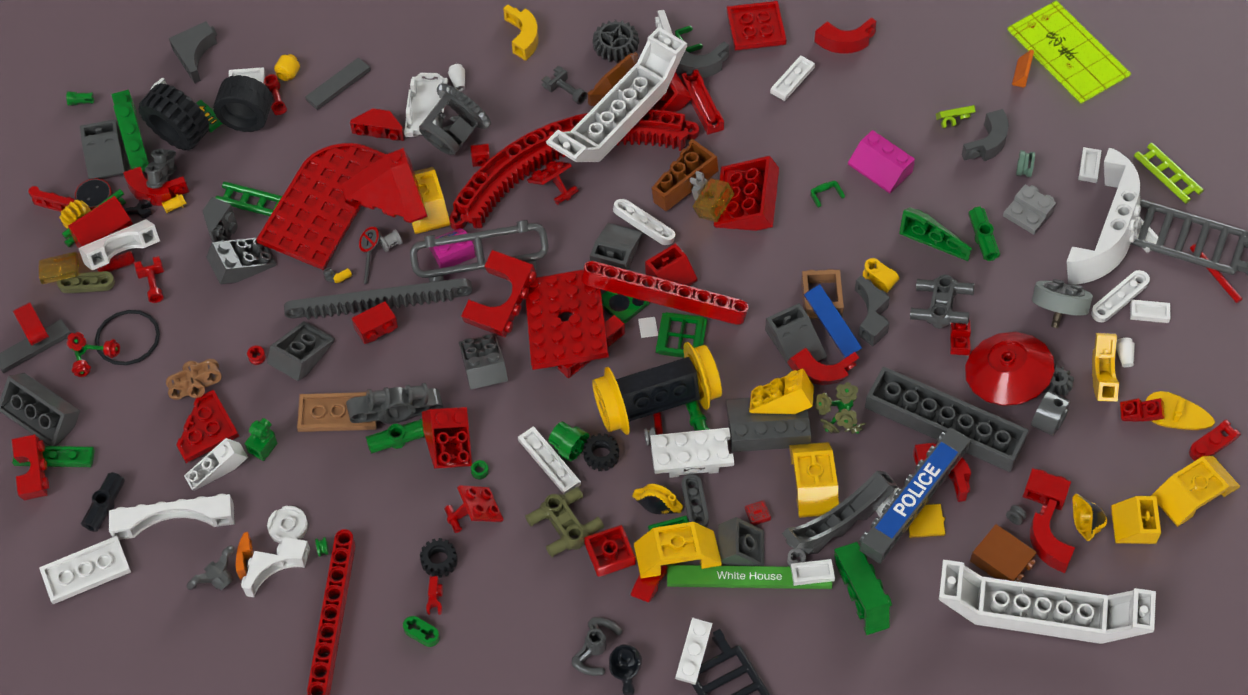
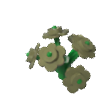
M846 382L844 385L839 384L836 387L838 392L836 397L840 400L832 401L827 393L817 395L815 407L820 415H826L830 412V406H837L839 409L830 423L825 419L820 420L824 424L822 427L826 432L831 434L833 432H840L834 426L836 421L839 426H844L847 429L844 430L845 432L851 431L852 434H859V431L863 430L862 426L866 425V422L857 425V413L851 410L853 402L857 399V386H851L849 382Z

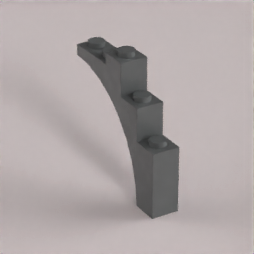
M876 471L860 488L827 513L808 523L787 528L782 533L786 538V543L790 547L801 549L807 554H818L833 537H843L857 520H867L898 485L885 471Z

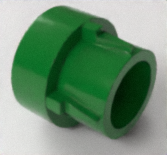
M561 421L552 430L548 442L555 446L559 455L571 462L583 452L584 444L589 438V433L578 426L572 428Z

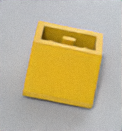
M1135 496L1111 505L1115 543H1157L1161 534L1156 496Z

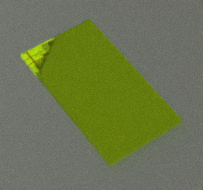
M1057 0L1007 28L1028 51L1034 50L1033 56L1080 103L1087 101L1131 75Z

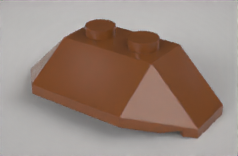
M638 53L628 54L599 80L594 89L588 92V105L595 106L638 62Z

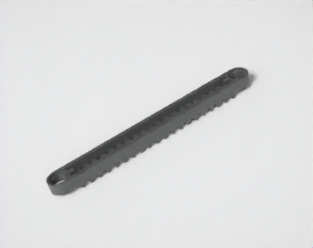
M461 278L291 300L284 304V315L288 318L306 317L307 320H310L311 316L317 319L319 315L325 318L326 314L332 317L334 313L340 316L341 312H344L345 315L349 311L355 314L356 310L362 313L364 309L368 310L386 301L390 309L394 305L400 308L402 304L407 307L410 303L412 306H415L417 302L422 305L425 301L427 304H430L431 301L437 303L438 300L445 302L446 299L452 301L453 298L471 294L472 284L469 279Z

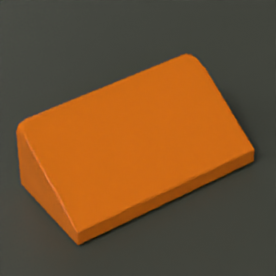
M1029 50L1018 59L1012 85L1026 87L1034 50Z

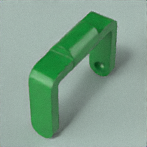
M692 26L676 30L675 36L683 40L680 35L692 31ZM699 43L687 47L686 51L691 53L703 48V45Z
M837 181L826 182L811 189L810 196L818 208L821 207V203L816 193L823 192L829 188L835 187L839 196L845 198L844 192Z

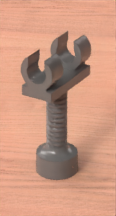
M560 66L553 69L556 78L551 80L548 76H545L541 80L543 81L541 85L545 89L553 92L560 86L573 95L572 99L578 104L583 103L587 97V92L581 88L576 90L565 82L568 79L567 71Z

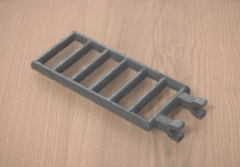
M1140 199V206L1148 210L1139 237L1135 238L1134 243L1131 242L1132 245L1142 248L1148 247L1151 251L1230 275H1234L1237 270L1248 275V262L1240 260L1244 247L1248 248V232L1246 230ZM1155 211L1166 214L1156 244L1145 241ZM1177 217L1183 219L1184 222L1175 249H1170L1163 245L1172 219ZM1193 222L1203 226L1193 255L1182 252ZM1213 228L1220 230L1221 233L1210 261L1200 258L1209 229ZM1228 233L1240 236L1230 266L1219 263Z

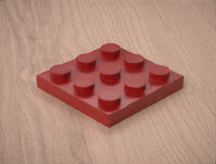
M778 1L727 6V16L735 50L786 45L787 40Z

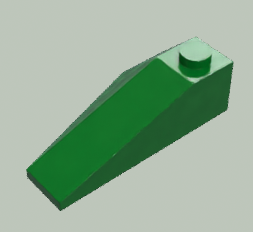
M911 207L903 211L900 235L963 260H969L972 248L928 214Z

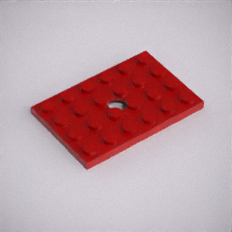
M583 270L536 277L534 282L530 283L528 287L529 293L526 298L532 370L609 357L601 289L587 286L582 282ZM564 312L573 314L569 317L568 321H561L559 315Z

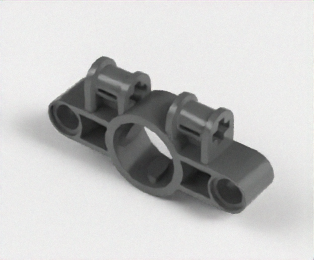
M422 383L420 386L406 385L405 388L394 387L388 389V387H385L383 390L376 391L367 389L366 396L353 397L347 400L346 406L352 423L380 420L386 424H396L406 421L413 416H421L422 411L443 408V403L438 389H428L427 384Z

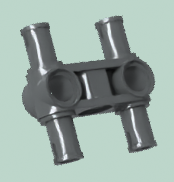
M941 275L934 279V281L917 279L916 291L933 292L928 309L911 307L910 320H925L938 329L945 328L947 325H951V323L968 324L969 312L952 311L956 294L974 295V283H959L950 275Z

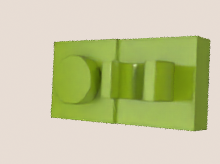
M975 106L940 111L936 113V119H943L941 121L942 128L947 127V120L951 122L953 127L956 126L955 117H960V120L970 118V115L976 112Z

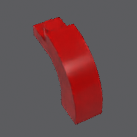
M871 17L859 28L850 31L840 30L827 21L815 31L814 42L834 53L847 54L858 52L869 46V39L876 32L877 21Z
M141 166L123 172L133 196L138 200H148L153 206H163L162 202L176 197V194L183 195L189 192L184 176L167 181L159 188H149L146 185L148 180L145 178Z
M804 348L791 357L787 363L793 371L803 368L812 384L831 385L842 381L849 375L847 372L856 366L855 362L859 359V356L856 352H853L837 364L824 365L816 361L808 349Z
M937 444L915 445L913 457L916 466L921 459L925 460L927 458L926 454L932 445L935 447ZM962 457L948 475L953 482L958 502L966 501L967 495L970 493L969 480L971 470Z
M1050 499L1047 506H1042L1040 513L1035 512L1030 526V540L1033 549L1037 552L1036 554L1044 563L1065 573L1075 547L1059 541L1052 534L1050 520L1057 501Z

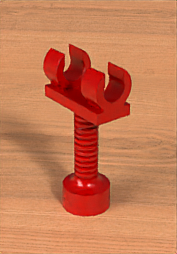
M160 256L153 257L154 265L143 267L141 261L134 262L138 278H148L150 290L147 292L149 302L158 303L164 298L160 288H157L155 274L164 272Z

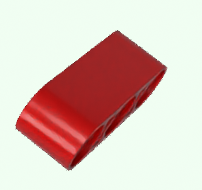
M30 302L13 310L31 346L49 337Z

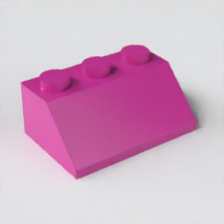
M871 130L858 144L848 161V165L888 193H891L913 172L915 158L874 130Z

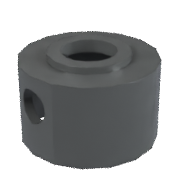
M1048 391L1033 417L1031 426L1054 436L1067 416L1071 401Z

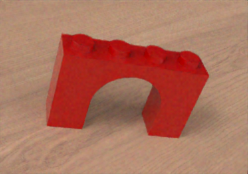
M492 250L484 267L489 274L506 279L512 284L511 296L504 304L497 307H488L468 300L461 317L467 324L505 338L507 333H510L513 328L515 316H518L520 313L522 300L528 296V287L536 278V270L533 264Z

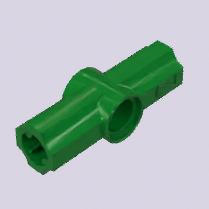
M981 206L974 207L969 211L968 215L975 233V242L980 247L983 259L993 261L1000 256L993 235L994 228L989 223L985 209L981 208Z
M420 419L404 425L393 424L389 426L388 430L366 436L369 451L372 454L391 447L399 449L406 442L425 437L423 421Z

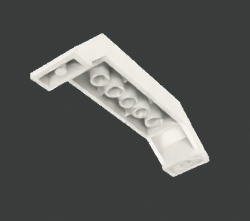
M658 27L648 37L638 62L571 131L561 132L557 130L546 141V144L575 162H600L666 93L687 48V43Z
M943 560L939 600L975 625L1099 644L1154 632L1156 591L1134 588L1132 591L1102 595L982 577L966 567L963 562Z

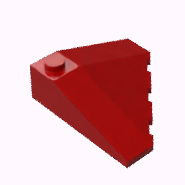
M404 148L386 154L342 184L347 201L353 202L357 200L361 202L362 206L374 210L375 207L382 209L383 214L394 218L396 215L404 217V221L408 223L428 217L411 160Z

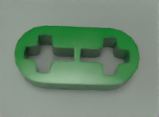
M410 616L404 620L403 629L410 638L427 647H433L439 642V632L431 624L416 616ZM414 623H416L417 629L412 628L410 630L409 624L414 625ZM424 633L428 635L433 633L434 638H429L427 640L426 635Z

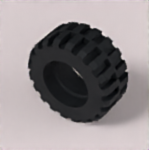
M161 83L155 85L139 103V114L143 121L146 122V125L155 134L159 135L161 139L178 149H193L209 130L208 118L203 110L189 96L187 97L182 91L169 86V84Z

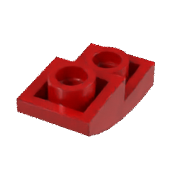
M970 320L968 324L951 323L950 354L970 356Z
M1139 398L1120 402L1122 421L1139 422L1165 419L1164 402L1161 398L1143 402Z
M661 565L660 576L641 578L639 575L631 591V596L650 602L658 591V584L667 573L668 566Z

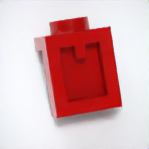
M489 144L471 145L473 167H482L490 159Z

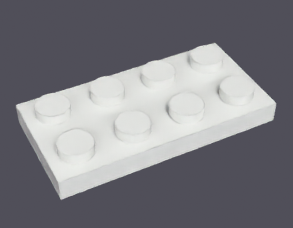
M117 536L39 567L52 604L131 573Z

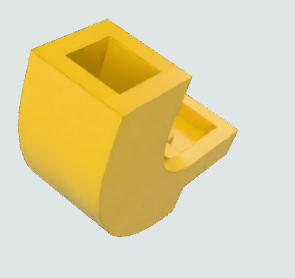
M507 4L503 8L504 20L521 30L520 34L511 41L512 51L526 61L535 52L538 45L537 22L533 14L526 8L520 12L517 8Z
M1096 333L1095 349H1093L1092 377L1094 394L1097 401L1118 400L1119 382L1115 374L1116 334Z

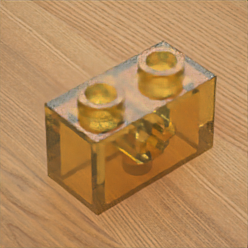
M710 178L692 207L699 218L717 222L735 193L728 182Z

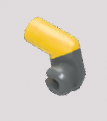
M331 268L323 271L324 279L328 282L341 283L352 277V273L348 268L339 273L333 272Z

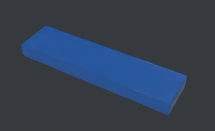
M820 284L804 294V297L844 358L862 349Z

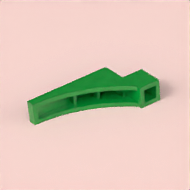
M129 89L111 94L114 102L113 107L130 167L134 169L141 166L142 172L145 173V167L149 165L132 95Z

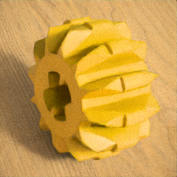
M75 200L70 202L68 206H65L59 218L68 229V225L90 212L91 209L82 200Z

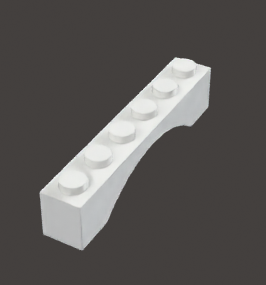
M218 494L212 497L200 496L189 500L178 499L167 503L157 502L152 505L140 504L129 508L118 507L114 510H109V532L112 537L117 536L119 540L135 538L140 532L151 525L173 518L197 519L213 527L234 525V503L230 494Z

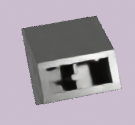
M212 197L202 210L212 242L227 241L236 232L238 227L232 206L229 203Z

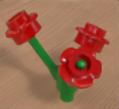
M81 332L71 333L67 337V346L75 352L77 361L73 363L72 373L78 377H85L90 373L91 366L87 361L81 360V355L86 350H103L105 356L110 358L116 357L120 353V345L115 339L106 341L104 346L87 345L86 338H84Z

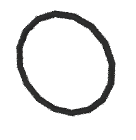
M140 310L117 312L104 320L97 329L95 345L99 346L98 340L101 330L109 321L117 316L128 313L140 314L154 324L156 331L154 344L146 354L138 359L125 362L112 360L106 357L101 350H97V352L104 360L114 365L138 363L151 355L157 347L160 337L158 323L151 315Z

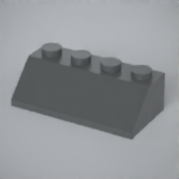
M25 373L8 376L0 398L1 413L33 435L35 434L49 446H57L72 431L80 414L79 409Z

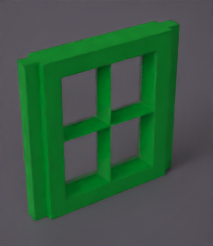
M668 312L662 313L655 353L684 358V350L681 349L683 338L693 339L692 346L694 348L702 346L707 318ZM671 321L682 322L680 333L670 332ZM686 323L696 324L694 335L684 334ZM669 336L679 337L677 349L667 348Z

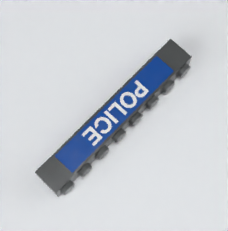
M952 427L946 433L942 432L940 434L937 445L935 447L932 445L926 454L927 458L919 461L915 468L916 472L913 475L909 474L904 482L905 486L903 489L899 488L896 491L892 503L888 502L883 508L882 516L880 518L876 517L871 524V530L869 532L865 531L861 536L859 542H861L860 551L879 564L882 563L966 453L971 441L970 438Z

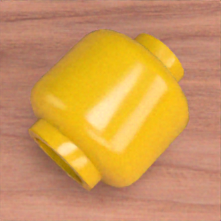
M292 54L279 57L274 66L276 76L279 79L287 81L295 78L300 69L297 57Z

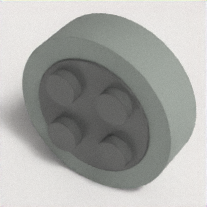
M1053 279V281L1036 282L1032 302L1042 308L1054 311L1051 327L1059 328L1062 313L1068 315H1087L1093 295L1084 290L1082 286L1065 284L1064 281Z

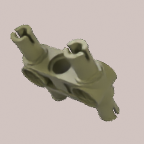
M577 486L563 495H548L545 502L541 503L540 508L525 515L531 527L545 518L549 519L560 535V539L546 546V550L551 558L565 549H580L584 545L585 537L604 528L599 517L585 525L580 524L568 505L583 498V494ZM558 505L557 508H551L550 506ZM574 535L579 536V538H577V539H572V538H570V537H572V536H574Z

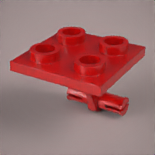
M551 161L545 165L546 168L533 172L531 174L532 177L527 179L528 183L544 185L548 181L553 180L562 193L554 198L557 205L565 200L568 201L572 195L579 192L575 185L566 190L559 177V174L572 167L571 163Z
M459 485L457 489L464 503L455 512L452 505H447L444 508L448 516L447 521L451 524L454 533L462 530L458 520L469 514L471 521H503L500 509L489 487Z

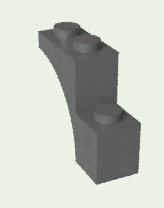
M860 276L856 280L855 291L864 300L868 314L860 325L858 336L871 346H874L888 333L890 322L881 314L888 308L890 297L885 291L874 286L870 280Z

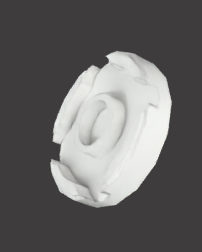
M284 506L282 509L275 510L268 519L267 528L271 538L275 542L282 544L283 537L301 540L307 532L308 522L301 509L295 506Z

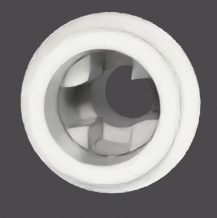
M461 64L451 65L448 75L452 84L457 90L463 91L465 89V69Z
M1120 338L1117 340L1116 350L1124 368L1134 365L1135 343L1132 342V338Z

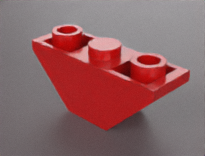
M372 108L350 120L353 134L400 141L405 139L403 127L388 110Z

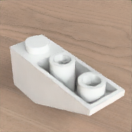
M225 438L188 471L184 477L192 491H195L235 470L248 456L239 442Z

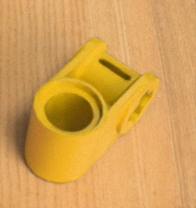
M875 258L866 260L862 276L870 280L878 289L888 293L899 281V275Z

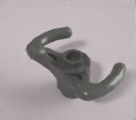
M227 546L222 551V555L216 564L212 561L204 568L206 573L195 575L187 583V589L193 590L200 583H211L216 589L219 588L221 591L233 581L232 574L227 570L229 557L235 550L234 546Z
M593 617L589 620L588 627L590 630L585 637L583 648L572 657V666L578 671L592 676L604 675V668L587 667L583 665V662L591 655L598 656L606 650V635L599 629V626L602 625L611 629L616 635L622 634V629L609 619Z

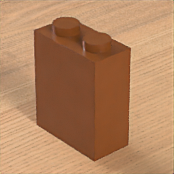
M995 524L972 552L970 562L995 579L1022 582L1025 577L1023 575L1026 570L1030 571L1036 564L1034 559L1037 552Z

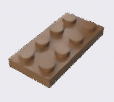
M366 392L300 394L298 432L377 430V421L352 423L350 421L346 406L347 400L353 397L366 396Z

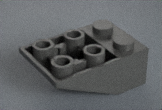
M116 119L80 125L81 142L88 178L101 179L123 175V172H125L121 132Z
M607 223L595 241L590 254V261L629 270L643 232Z
M257 238L217 241L211 243L206 258L220 284L237 283L276 266V262L268 247L257 243Z
M800 303L766 318L765 331L786 363L804 348H807L818 362L827 358L812 322Z
M485 334L482 337L467 338L459 342L470 390L508 381L505 362L496 334Z

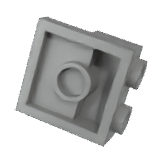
M1025 184L1015 195L1014 201L1004 211L1003 217L1034 235L1054 212L1056 202L1052 196H1044L1039 193L1037 187L1033 185L1029 187Z

